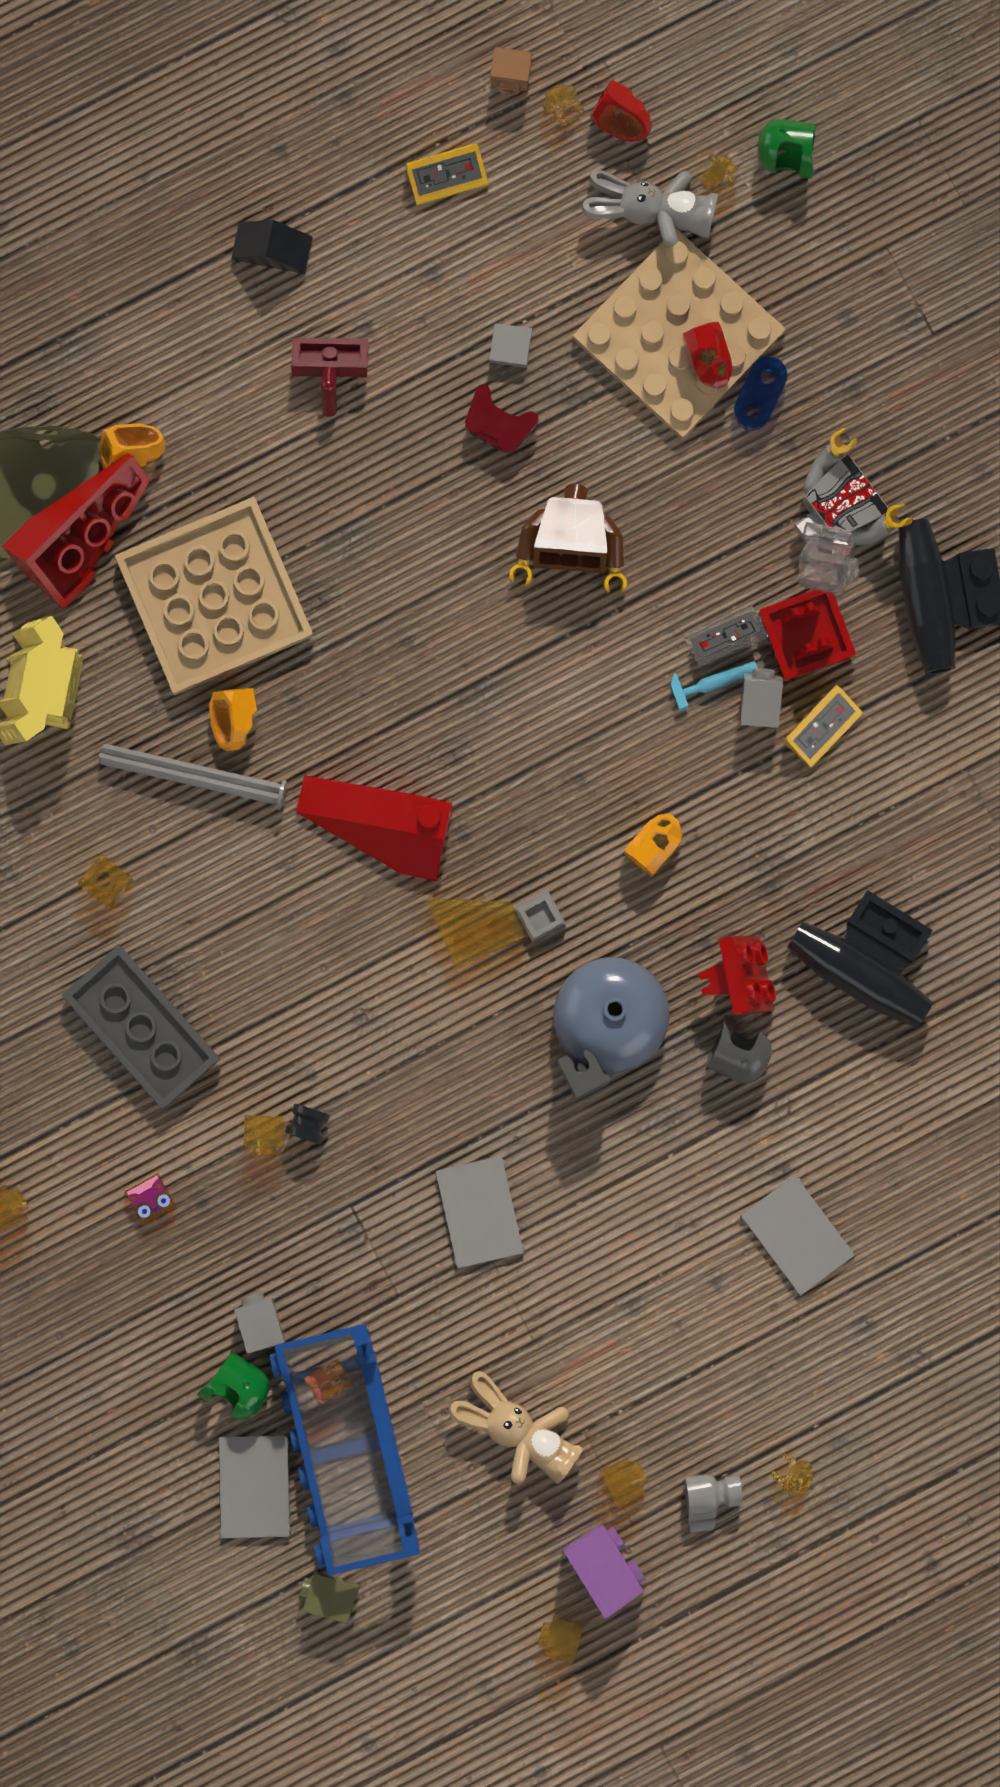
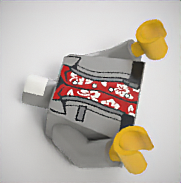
M841 428L832 435L830 444L812 463L803 485L806 494L803 504L809 514L795 523L794 527L806 543L824 532L833 544L842 542L846 546L872 545L892 533L895 528L909 526L913 521L912 517L906 518L902 522L899 521L897 513L906 505L898 504L888 508L848 453L844 456L842 455V453L848 452L857 444V438L853 439L848 446L842 444L840 435L846 428Z

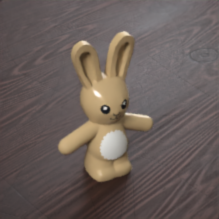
M481 1371L474 1372L470 1377L471 1389L491 1410V1413L469 1402L455 1401L449 1407L451 1418L465 1426L486 1431L491 1439L501 1446L516 1447L511 1471V1480L514 1483L520 1484L525 1481L530 1460L534 1465L542 1469L556 1484H559L583 1452L581 1446L573 1445L563 1440L557 1433L550 1431L568 1419V1410L565 1407H558L533 1422L526 1409L519 1404L508 1401L489 1376Z

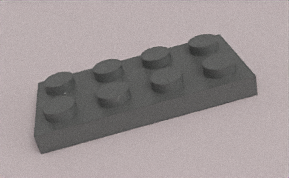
M119 944L62 994L63 998L163 1110L221 1060Z

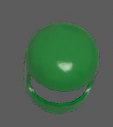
M775 119L768 122L763 127L758 141L757 153L761 166L773 173L780 169L793 170L799 173V177L812 179V152L816 124L786 119ZM778 149L786 151L778 155Z
M231 1351L215 1377L197 1393V1396L206 1402L210 1400L212 1395L221 1396L232 1405V1411L229 1416L234 1419L244 1420L252 1417L261 1408L267 1398L270 1384L264 1372Z

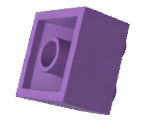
M603 1523L564 1546L563 1552L606 1619L643 1593L644 1590L640 1583L646 1579L636 1562L632 1560L627 1563L619 1550L625 1547L615 1528L611 1527L606 1530Z

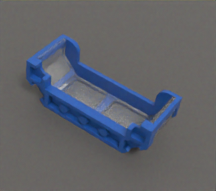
M367 1323L274 1345L276 1353L270 1355L274 1377L282 1376L283 1382L286 1383L287 1391L281 1392L282 1403L286 1415L293 1413L296 1429L290 1430V1437L294 1452H302L305 1465L298 1468L300 1480L304 1491L311 1490L314 1504L307 1506L312 1529L319 1527L321 1533V1544L314 1546L319 1569L326 1568L328 1576L420 1554L421 1550L415 1529L411 1501L378 1361L373 1350ZM329 1364H335L331 1371L336 1370V1372L331 1374L326 1380L330 1384L314 1393L306 1378L322 1369V1374L330 1373L331 1371L325 1372L324 1368ZM340 1373V1377L337 1380H329L332 1375Z

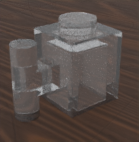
M806 522L803 536L809 539L799 556V586L843 595L849 582L856 580L860 565L859 559H855V543L851 542L852 531Z

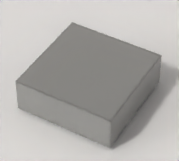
M495 323L489 363L527 368L532 328Z
M548 890L514 908L532 943L566 925Z

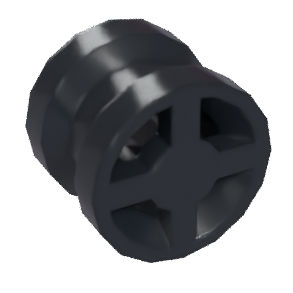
M294 1103L292 1108L294 1117L292 1123L287 1125L285 1133L321 1144L323 1139L321 1130L323 1125L328 1123L330 1115Z

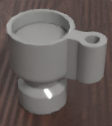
M709 1474L686 1476L684 1478L690 1532L714 1530L717 1509L721 1504H725L728 1507L743 1506L739 1475L725 1476L722 1481H717Z

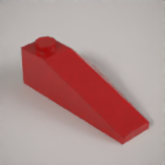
M128 453L30 518L2 547L19 569L56 605L64 610L91 583L97 573L93 568L103 551L109 552L114 544V541L111 540L120 522L129 518L151 480L134 457Z
M304 775L296 813L387 865L399 874L437 882L453 806L452 802L415 794Z

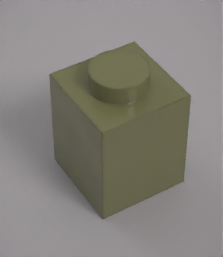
M315 1571L312 1579H304L298 1600L305 1602L304 1612L348 1624L360 1584Z

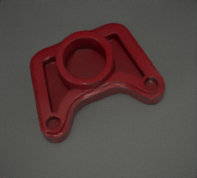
M481 384L476 388L465 419V428L468 433L503 453L509 454L513 453L538 425L539 418L537 413L533 411L519 416L503 411L494 405L490 388L485 384Z

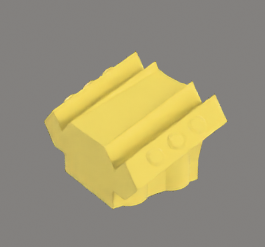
M53 616L27 622L19 630L12 633L22 649L7 658L11 665L4 699L0 701V707L7 716V719L0 723V739L5 746L28 741L44 730L45 725L68 729L71 726L83 666V656L79 655L78 649L61 646L63 632Z

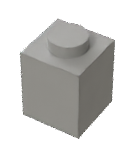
M755 668L752 674L744 673L740 725L779 728L783 680L782 676H775L776 671Z
M263 1293L241 1299L243 1307L234 1310L247 1354L286 1343L274 1298L265 1300Z

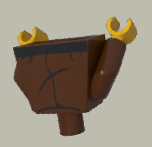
M581 484L566 486L564 498H549L545 509L537 510L522 526L516 557L519 558V561L509 572L512 583L515 581L516 571L524 568L528 573L525 586L532 583L534 574L529 564L530 561H533V567L604 574L605 567L609 568V574L603 580L604 590L609 593L608 583L610 578L618 577L622 583L621 592H624L627 587V580L620 573V567L624 566L623 536L613 519L603 514L602 503L596 500H587L588 490L585 486Z

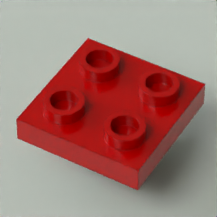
M831 584L761 608L758 611L784 682L854 658L857 655Z
M730 936L718 939L723 962L698 974L699 979L710 980V985L701 989L702 994H729L733 1015L763 1014L775 1011L773 1002L776 1000V991L772 981L768 980L766 970L768 952L765 944L761 942L760 936Z

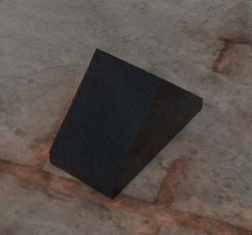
M275 220L239 222L231 259L305 274L313 237Z

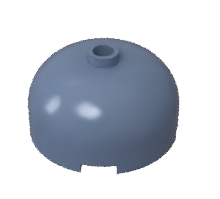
M599 958L577 968L563 983L554 1004L555 1031L561 1047L577 1064L583 1063L586 1069L589 1068V1062L585 1059L583 1053L584 1050H588L595 1056L603 1074L626 1072L638 1068L648 1061L662 1044L669 1024L668 1000L659 981L642 965L624 958ZM613 1003L621 1007V1015L617 1017L611 1016L607 1010L608 1006Z

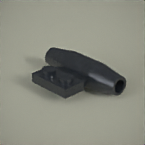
M916 519L909 526L899 528L900 579L910 632L925 674L953 670L956 668L955 625L967 628V630L1000 625V576L995 549L958 553L944 563L929 519Z
M868 890L846 923L845 939L802 922L787 946L793 954L825 981L872 1010L915 1028L920 1026L934 1003L899 973V971L914 962L933 930Z

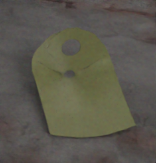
M57 426L19 427L0 432L1 558L11 559L2 545L30 518L98 474L99 448L96 435L78 429ZM41 430H49V431H56V432H58V433H56V434H37V433H34V432H36V431H41ZM40 440L54 441V444L51 447H43L40 444Z

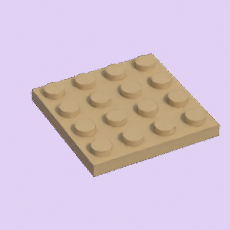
M675 228L677 243L672 247H667L662 241L573 335V340L683 440L785 333L786 328ZM709 322L720 323L732 361L733 373L727 385L718 389L704 385L695 377L682 340L683 333ZM708 349L700 353L699 356L702 363L711 364L716 354L714 349ZM723 363L718 368L719 376L721 377L723 376L725 364Z
M251 497L115 555L174 696L314 637L255 497Z

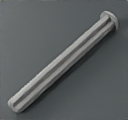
M103 744L99 753V762L105 766L276 805V810L282 809L286 795V780H283L282 784L109 744Z

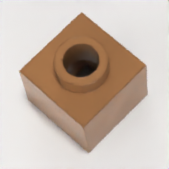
M495 47L490 75L491 87H497L498 92L509 95L519 94V91L528 92L532 52Z

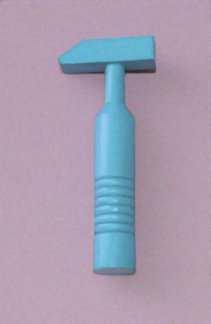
M752 661L743 666L741 665L703 678L697 685L682 689L679 678L675 673L672 678L671 689L679 711L689 708L685 696L697 692L708 693L743 681L744 673L752 674L753 669L758 668L756 662Z

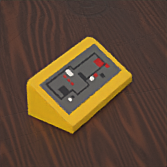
M478 143L405 164L417 206L489 185Z
M836 685L785 738L783 743L812 768L856 722L863 712Z

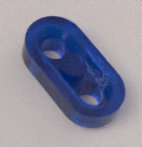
M774 357L760 358L752 365L733 411L735 421L745 430L756 431L762 429L767 425L787 381L786 367L779 359ZM771 373L775 381L771 384H765L761 380V375ZM751 406L756 407L759 410V416L750 418L746 415L745 410Z

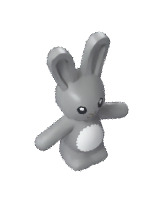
M596 169L590 173L589 182L596 190L617 199L600 197L585 199L582 205V212L587 217L593 219L624 217L631 223L638 225L649 224L657 219L664 245L672 247L677 243L675 228L682 231H690L704 238L709 237L718 194L710 193L707 196L696 195L690 191H684L692 181V176L687 171L680 172L666 190L662 192L659 187L651 182L641 181L631 184L610 173Z

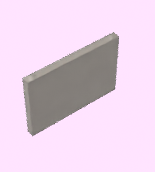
M502 1156L436 1171L435 1179L438 1181L455 1255L454 1263L457 1265V1268L524 1253V1245L521 1242L504 1168L505 1160L502 1159Z
M796 1175L792 1176L740 1215L743 1223L748 1225L792 1284L794 1291L800 1296L855 1256L853 1249L847 1245L802 1185L801 1179L796 1177Z
M288 1435L219 1437L221 1528L219 1533L221 1538L290 1537L292 1529L290 1527L288 1445L290 1441Z

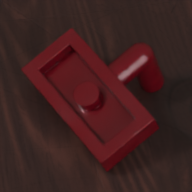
M293 338L292 376L321 377L323 415L332 417L337 413V377L367 378L368 339Z

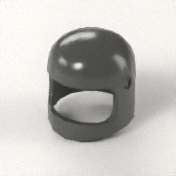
M725 1015L722 1029L705 1066L739 1083H752L764 1073L770 1061L772 1053L771 1043L761 1032H758L752 1039L739 1036L734 1032L737 1020Z

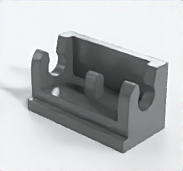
M588 1050L583 1052L585 1059L589 1062L588 1070L583 1063H579L577 1065L578 1071H576L574 1063L567 1055L557 1059V1066L575 1101L594 1093L611 1082L608 1073L603 1074L595 1056Z

